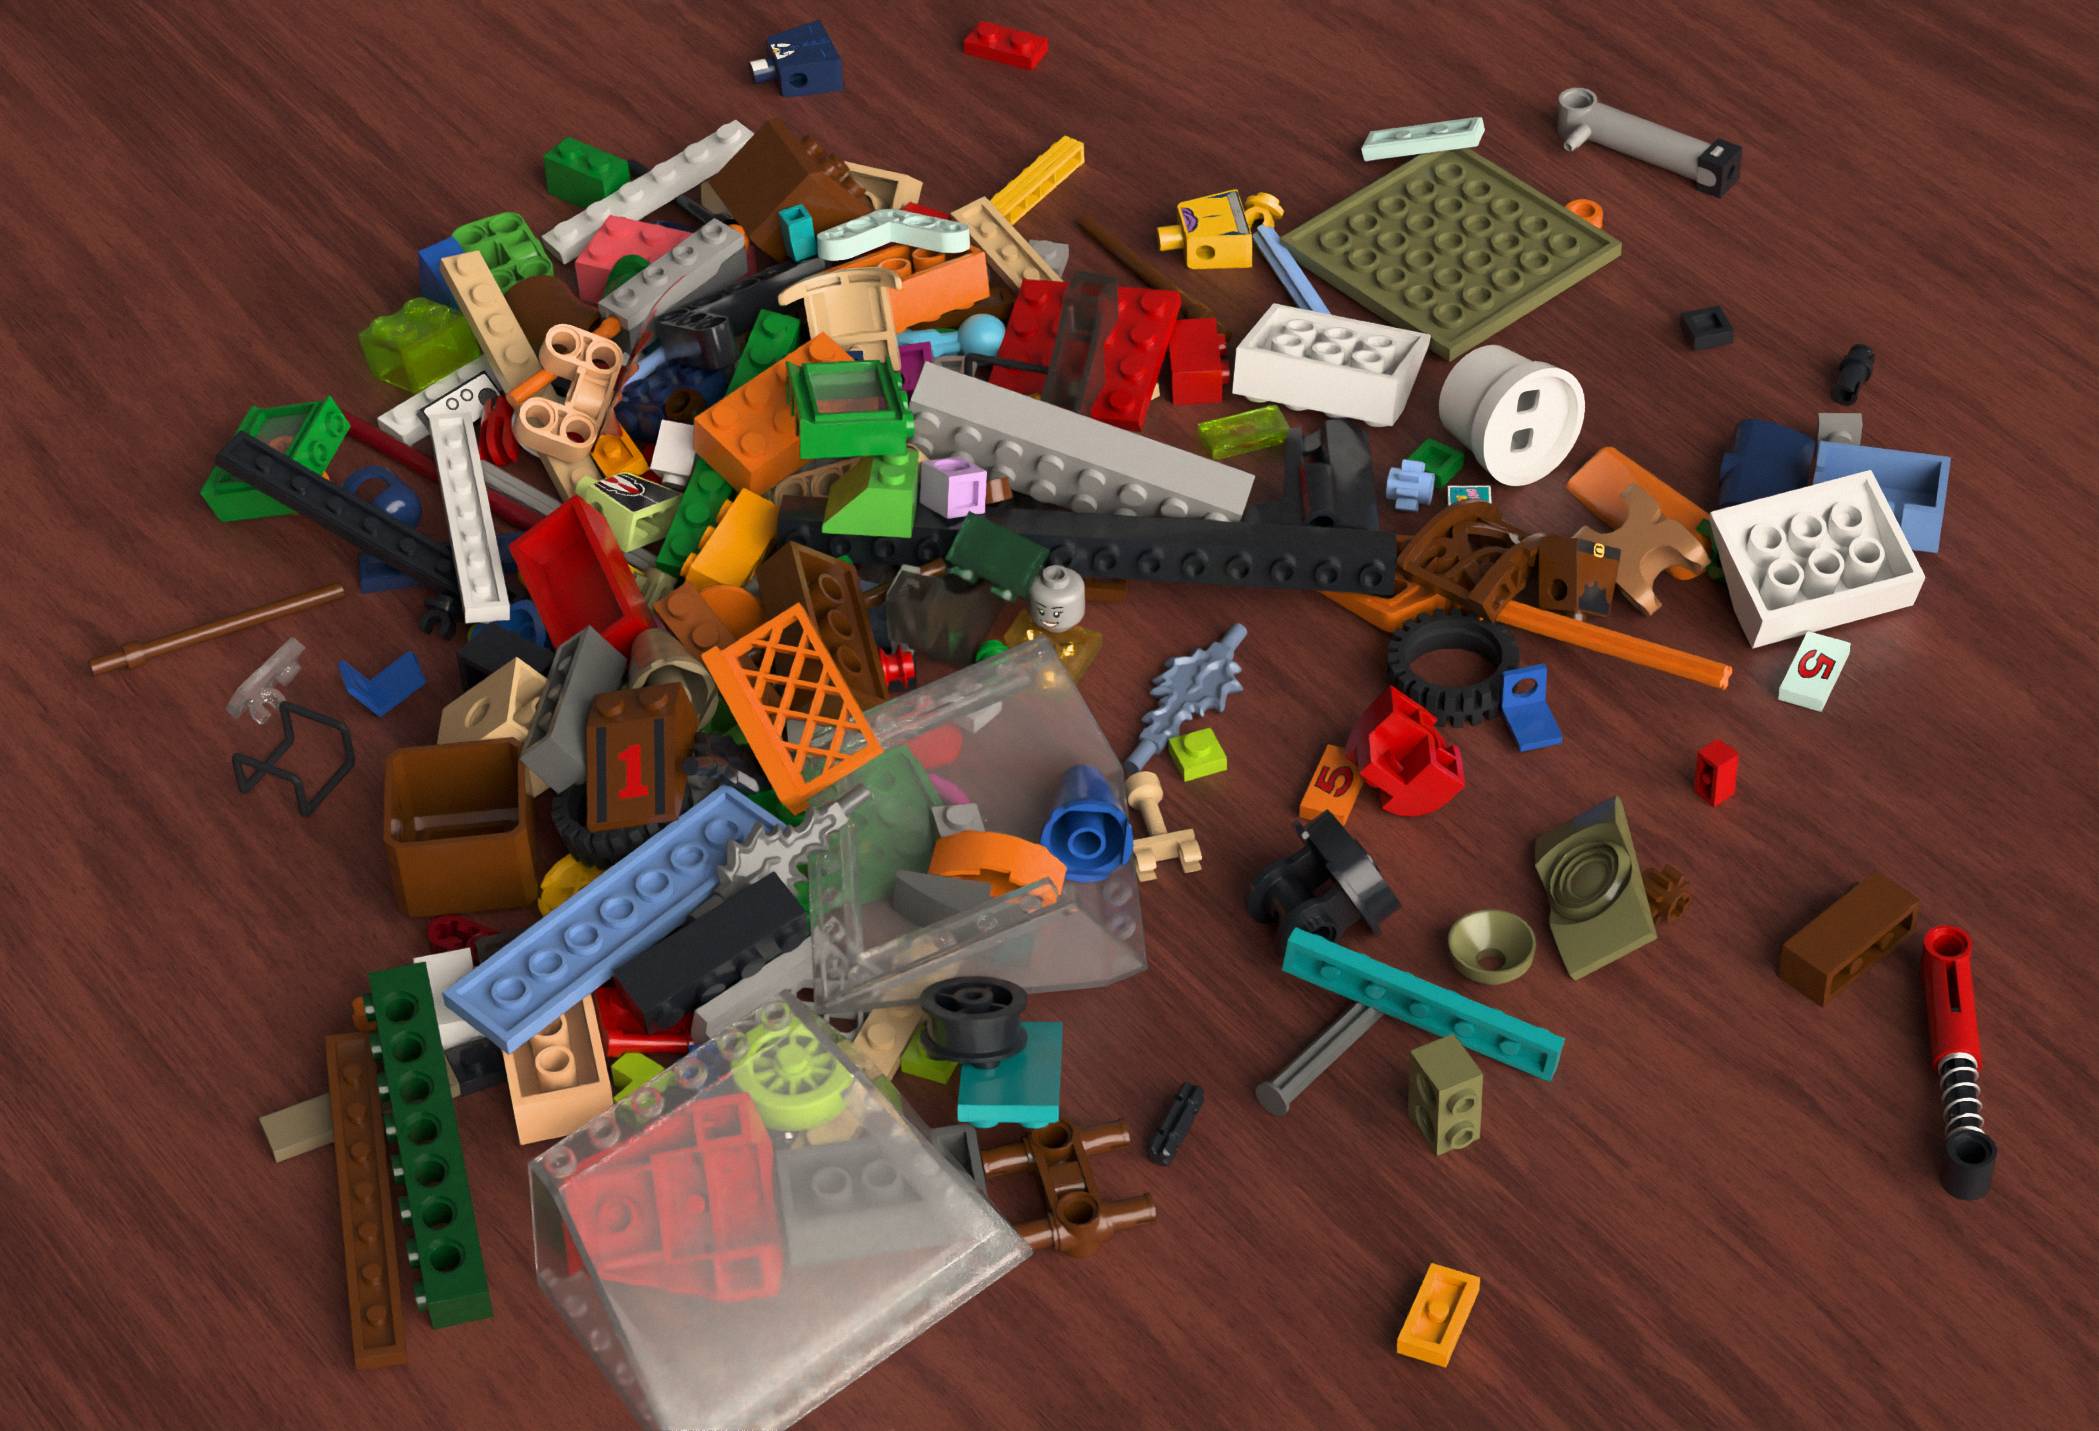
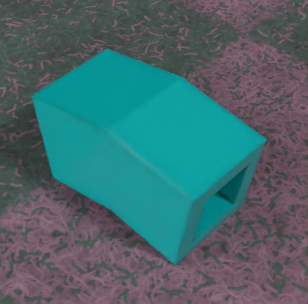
M798 204L779 211L781 233L787 255L797 262L818 254L812 217L802 204Z

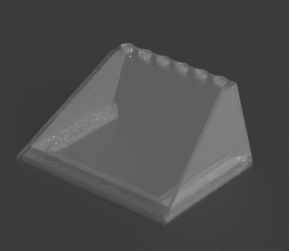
M1045 634L863 712L885 752L808 799L810 807L819 811L822 805L832 800H839L859 783L864 784L871 792V799L847 816L848 822L842 826L838 833L828 834L826 839L830 850L811 853L807 856L814 1006L819 1014L920 1005V994L925 988L936 982L955 977L986 976L1004 979L1019 985L1027 994L1106 987L1148 970L1133 850L1129 861L1123 867L1120 865L1111 871L1110 877L1102 881L1081 883L1064 879L1060 895H1058L1056 885L1047 876L923 928L915 925L892 909L897 870L928 873L936 845L929 821L931 807L976 803L985 832L1007 834L1033 844H1040L1041 828L1063 773L1076 765H1090L1097 768L1103 774L1129 819L1123 767ZM853 716L850 717L849 722L856 723ZM827 727L813 733L809 747L829 751L836 728ZM846 730L839 753L853 755L866 747L868 743L862 733ZM812 755L806 756L803 765L806 783L822 774L826 758Z
M786 988L528 1163L537 1284L644 1431H785L1034 1254L1029 1244L874 1061Z

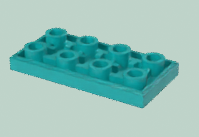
M1020 1022V1025L1025 1028L1028 1034L1026 1047L1020 1053L1000 1060V1065L994 1069H977L971 1063H962L958 1097V1121L969 1122L972 1126L978 1128L993 1127L999 1122L1019 1123L1023 1127L1033 1129L1045 1127L1049 1123L1059 1122L1063 1022Z

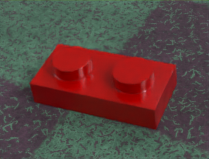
M980 21L964 40L965 54L1031 71L1048 51V38L1027 31L999 26L992 22Z

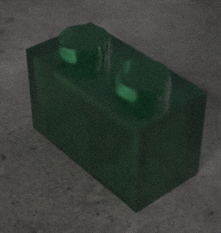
M969 511L945 559L948 563L954 565L950 573L972 584H975L977 578L993 584L992 594L1014 604L1017 597L1025 601L1028 600L1050 556V550Z

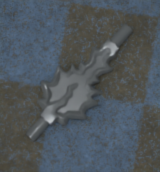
M859 783L839 800H832L822 805L819 811L809 807L803 822L795 828L789 824L784 834L782 833L781 825L778 823L769 834H766L763 823L759 820L754 824L742 844L729 838L727 841V864L717 866V873L721 884L711 893L713 896L687 916L689 923H692L773 871L776 872L794 897L797 898L799 894L794 885L808 881L807 877L799 872L797 865L807 864V856L811 853L830 850L826 839L828 834L838 833L842 826L848 822L847 816L871 799L870 790L864 784Z

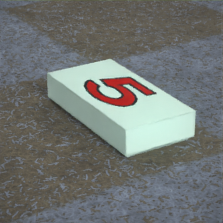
M1808 631L1779 688L1778 700L1822 712L1849 656L1851 643Z

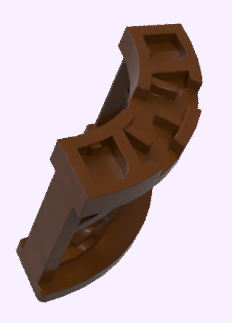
M1468 498L1444 508L1430 519L1412 539H1406L1398 550L1395 564L1405 580L1431 590L1475 612L1478 617L1494 623L1512 598L1525 588V579L1532 577L1539 581L1540 537H1563L1551 532L1531 535L1501 521L1503 514L1495 505L1480 498ZM1469 542L1479 548V550L1472 553ZM1485 544H1487V545H1489V546H1492V547L1483 548V546H1484ZM1435 557L1440 558L1436 560L1434 573L1446 572L1441 577L1425 569ZM1463 578V580L1471 589V591L1457 585L1456 583H1458Z

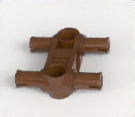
M1059 1117V1122L1049 1123L1042 1128H1032L1031 1132L1021 1136V1142L985 1150L979 1149L985 1181L1027 1171L1029 1175L1034 1176L1045 1210V1217L1012 1225H1002L1004 1244L1009 1257L1052 1247L1054 1251L1058 1250L1059 1253L1063 1252L1070 1257L1087 1258L1094 1255L1101 1248L1102 1243L1108 1242L1110 1238H1113L1114 1232L1157 1224L1156 1210L1149 1192L1107 1203L1105 1198L1101 1199L1088 1162V1157L1130 1149V1138L1124 1118L1081 1128L1080 1124L1071 1123L1067 1119Z

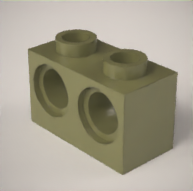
M1454 1033L1411 1050L1408 1116L1435 1155L1438 1156L1453 1149L1464 1148L1473 1141L1480 1139L1483 1073Z

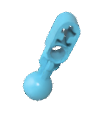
M981 313L967 318L960 325L958 331L939 333L935 329L912 331L907 328L905 332L896 335L898 346L930 341L934 360L935 357L966 356L968 353L997 357L1006 327L995 316ZM976 362L978 366H988V365H991V364H985V363Z

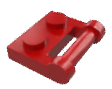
M598 987L593 991L592 1000L604 1057L619 1058L622 1053L682 1054L684 1059H688V1046H696L694 1040L690 1037L694 1017L692 1009L685 1013L683 1018L673 1027L665 1030L660 1029L648 1036L618 996L616 987Z

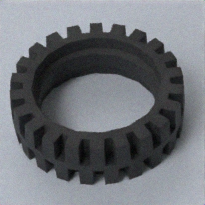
M1452 608L1451 615H1445L1443 609L1433 610V618H1430L1424 612L1417 615L1416 623L1411 619L1404 622L1402 630L1397 629L1393 634V640L1389 642L1386 663L1387 688L1392 685L1424 707L1438 719L1435 723L1437 727L1445 728L1446 720L1453 721V728H1463L1464 720H1469L1472 726L1481 724L1482 715L1488 721L1497 717L1498 710L1500 711L1502 672L1520 668L1519 647H1516V639L1513 634L1508 635V629L1503 624L1496 626V621L1494 623L1484 619L1480 621V617L1471 610L1467 616H1462V609ZM1463 649L1481 655L1490 661L1497 671L1480 683L1466 687H1444L1425 681L1413 673L1409 665L1423 654L1435 650ZM1518 682L1512 688V692L1515 694L1518 689Z
M587 780L581 785L574 783L559 794L556 792L557 797L553 798L551 803L553 809L551 811L552 819L572 857L577 862L581 860L582 864L589 868L595 864L598 870H607L610 864L614 866L673 822L668 821L590 833L588 827L584 826L585 819L587 818ZM686 782L679 817L694 806V799L688 782Z

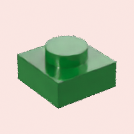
M1428 438L1407 460L1426 463L1424 472L1434 473V487L1442 489L1464 466V453Z

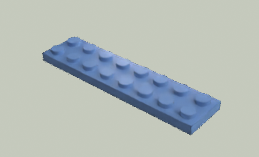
M723 784L682 814L679 820L670 823L443 991L442 995L445 1006L510 1055L613 976V971L647 951L688 920L687 916L710 899L713 896L711 893L721 884L717 873V866L727 864V841L729 838L742 844L754 824L759 820L763 823L766 834H769L777 823L781 825L782 833L784 834L787 825L733 787Z

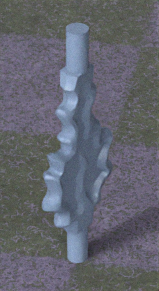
M1234 623L1219 642L1214 641L1206 651L1200 648H1193L1190 651L1191 656L1171 657L1165 661L1164 665L1168 670L1152 680L1157 686L1149 693L1153 697L1161 698L1157 703L1160 708L1146 713L1141 719L1148 727L1143 728L1140 732L1138 746L1123 764L1124 769L1129 774L1133 775L1140 772L1153 754L1159 755L1164 750L1168 739L1178 737L1180 724L1182 722H1190L1193 719L1192 714L1198 715L1201 718L1207 709H1215L1218 713H1222L1225 709L1227 695L1242 692L1243 687L1234 676L1239 674L1242 669L1236 662L1232 661L1235 649L1247 635V629L1242 624Z

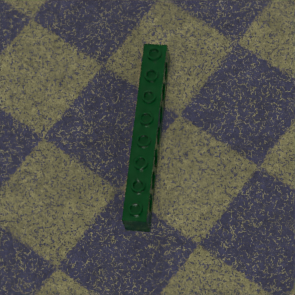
M426 961L368 973L371 992L362 994L367 1022L376 1021L378 1032L369 1033L374 1062L384 1061L385 1072L377 1073L376 1076L381 1101H391L393 1112L383 1115L389 1143L398 1142L400 1154L391 1155L396 1185L406 1183L408 1195L398 1197L404 1227L413 1225L415 1238L406 1239L411 1269L421 1268L423 1281L413 1283L419 1313L429 1311L433 1330L494 1317ZM416 1059L412 1062L404 1063L407 1060ZM424 1099L418 1103H411L414 1100ZM424 1140H432L431 1142L426 1144H418L419 1142ZM439 1181L436 1185L424 1186L429 1182ZM440 1223H447V1224H448V1225H446L445 1227H442V1228H438V1229L432 1228L433 1226H435V1225H437V1224H440ZM446 1266H457L450 1271H439Z

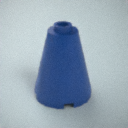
M1076 765L1063 773L1040 832V845L1046 847L1049 853L1058 858L1067 867L1064 879L1081 883L1102 881L1110 877L1111 871L1120 865L1123 867L1129 861L1134 847L1133 829L1129 819L1103 774L1097 768L1090 765Z

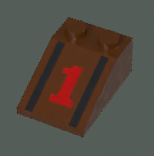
M681 682L651 685L622 691H610L594 695L586 727L587 827L590 833L679 820L688 777L683 772L682 763L685 758L692 757L695 744L694 734L697 732L699 719Z

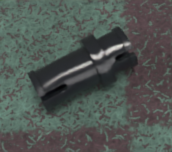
M1856 344L1842 358L1839 364V377L1831 389V396H1836L1834 401L1840 405L1850 406L1857 401L1863 383L1870 379L1876 357L1875 353L1870 354L1873 351L1870 347Z

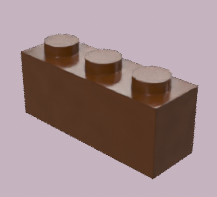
M1875 870L1862 882L1851 884L1843 897L1832 906L1821 908L1813 920L1799 932H1791L1784 939L1779 949L1781 959L1778 977L1822 1008L1825 1007L1916 932L1921 900Z

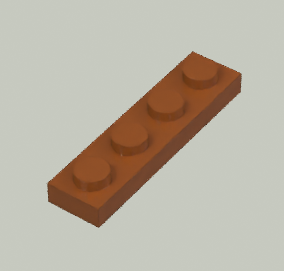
M690 581L684 583L652 605L655 615L669 633L706 668L707 666L701 657L703 653L714 646H717L722 651L736 642V639ZM747 653L738 657L744 669L760 671ZM750 679L752 685L755 687L756 680ZM766 682L761 701L763 705L779 708L782 698L770 682ZM717 686L718 695H719L720 698L724 701V703L727 705V703H726L724 697L722 696V694H721V692H720V690H719V688H718V686ZM770 715L773 723H775L776 716Z

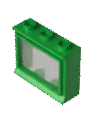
M889 356L885 357V362L880 363V360L802 363V366H797L786 361V403L790 404V415L794 416L795 435L799 436L800 459L906 454V437L914 436L912 410L908 411L907 392L902 391L901 373L894 372Z
M327 395L324 401L321 402L312 401L269 408L251 406L234 436L242 430L322 476L351 425L332 397ZM216 465L200 490V494L221 522L297 513Z

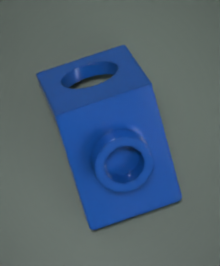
M412 651L405 653L370 681L346 661L342 660L338 663L347 691L379 717H382L400 702L407 699L426 683L418 658Z
M1544 663L1502 672L1500 712L1520 752L1562 743V733L1545 701L1547 668ZM1526 678L1535 680L1533 688L1522 694L1512 692L1513 686L1518 681Z

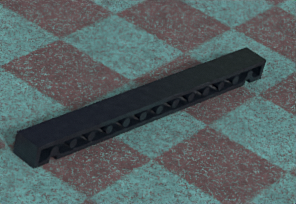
M783 495L777 518V551L789 541H793L834 558L848 555L852 563L902 566L905 564L919 567L941 557L946 567L951 569L1036 573L1043 568L1059 565L1072 569L1084 577L1393 595L1395 562L1397 559L1395 531L985 507V513L947 519L927 508L922 503H917L911 538L822 533L828 498Z

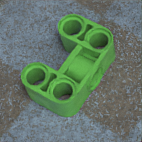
M514 212L500 213L462 225L452 233V236L465 253L480 251L503 296L512 286L526 278L540 275L554 277L552 261L549 260L538 238H535L520 214Z

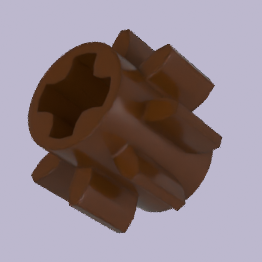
M1669 864L1665 865L1662 872L1653 867L1646 869L1641 876L1654 925L1657 926L1662 917L1671 923L1677 921L1684 915L1691 903V893L1686 890L1690 883L1684 879L1685 875Z

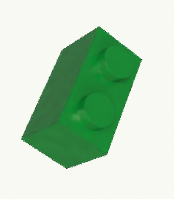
M568 136L543 156L548 194L585 210L592 203L603 200L618 191L624 184L631 182L628 161Z

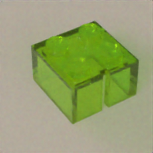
M424 297L409 300L400 311L391 316L375 319L371 322L369 328L357 334L373 377L415 394L481 357L475 336L462 311Z

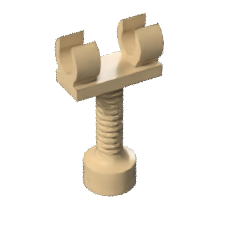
M1148 771L1138 772L1130 776L1125 781L1123 789L1129 805L1133 809L1141 810L1150 836L1133 840L1134 847L1131 852V861L1138 881L1144 882L1157 879L1154 869L1157 868L1156 862L1179 857L1184 873L1202 870L1199 860L1202 859L1201 851L1197 840H1195L1193 828L1167 833L1158 807V803L1163 797L1158 776Z

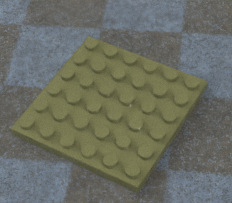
M1469 148L1423 153L1279 238V244L1288 249L1296 262L1396 328L1430 334L1431 338L1428 349L1448 362H1451L1621 256L1622 242Z

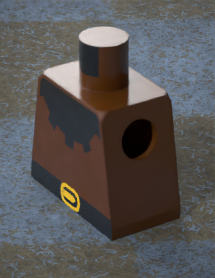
M1540 537V608L1586 623L1587 617L1607 618L1611 610L1621 549L1579 538Z

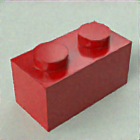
M1719 738L1697 752L1694 793L1713 807H1716L1735 794L1739 753L1734 748L1728 746Z

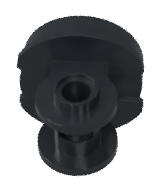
M1328 809L1304 827L1298 820L1294 821L1291 826L1304 844V847L1291 857H1285L1269 864L1253 878L1244 896V907L1248 914L1259 923L1270 924L1277 922L1279 924L1275 935V947L1283 958L1285 957L1288 939L1295 927L1311 934L1322 936L1336 944L1343 936L1345 930L1361 918L1376 938L1381 936L1383 932L1379 924L1402 908V906L1379 874L1381 871L1356 838L1353 839ZM1329 879L1335 887L1323 896L1316 897L1313 893L1314 890Z

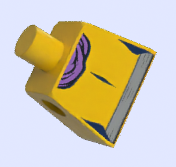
M1237 189L1181 202L1177 206V225L1156 228L1159 251L1181 249L1186 266L1190 269L1252 267V234Z

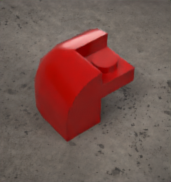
M1392 685L1369 705L1356 722L1347 741L1344 758L1359 768L1360 776L1368 785L1373 788H1380L1381 809L1399 816L1416 817L1439 809L1465 787L1463 762L1459 747L1453 744L1449 747L1444 738L1433 727L1438 719Z

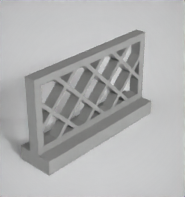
M835 920L805 939L795 950L783 953L763 966L752 977L744 978L694 1011L690 1037L696 1045L711 1043L720 1047L724 1052L725 1063L731 1067V1059L736 1048H733L724 1039L732 1034L748 1035L758 1027L765 1025L761 1024L762 1014L767 1011L789 1013V1018H795V1013L823 1016L822 1023L829 1025V1017L856 1020V1029L850 1033L840 1032L851 1046L864 1025L863 1021L867 1020L872 1011V1008H864V994L881 996L889 980L847 942L849 931L838 920ZM845 961L858 973V980L832 978L831 970ZM802 988L824 990L823 1003L796 1000V992ZM830 990L857 993V1007L830 1004Z

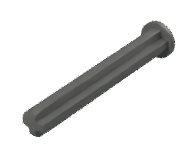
M1359 1002L1353 1003L1270 1082H1261L1256 1087V1096L1263 1108L1275 1116H1284L1289 1111V1103L1385 1013Z

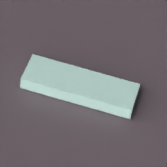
M1473 117L1370 131L1361 149L1364 161L1475 147L1478 146L1485 129L1482 117Z

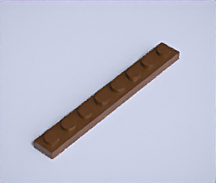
M374 1030L325 1036L356 1371L408 1364L382 1102L376 1076L378 1073V1063L374 1062L369 1033H374Z

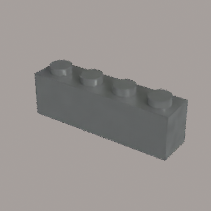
M590 625L558 647L519 756V760L558 794L574 783L581 785L587 780L586 727L594 695L619 691L624 683L621 678L627 659Z

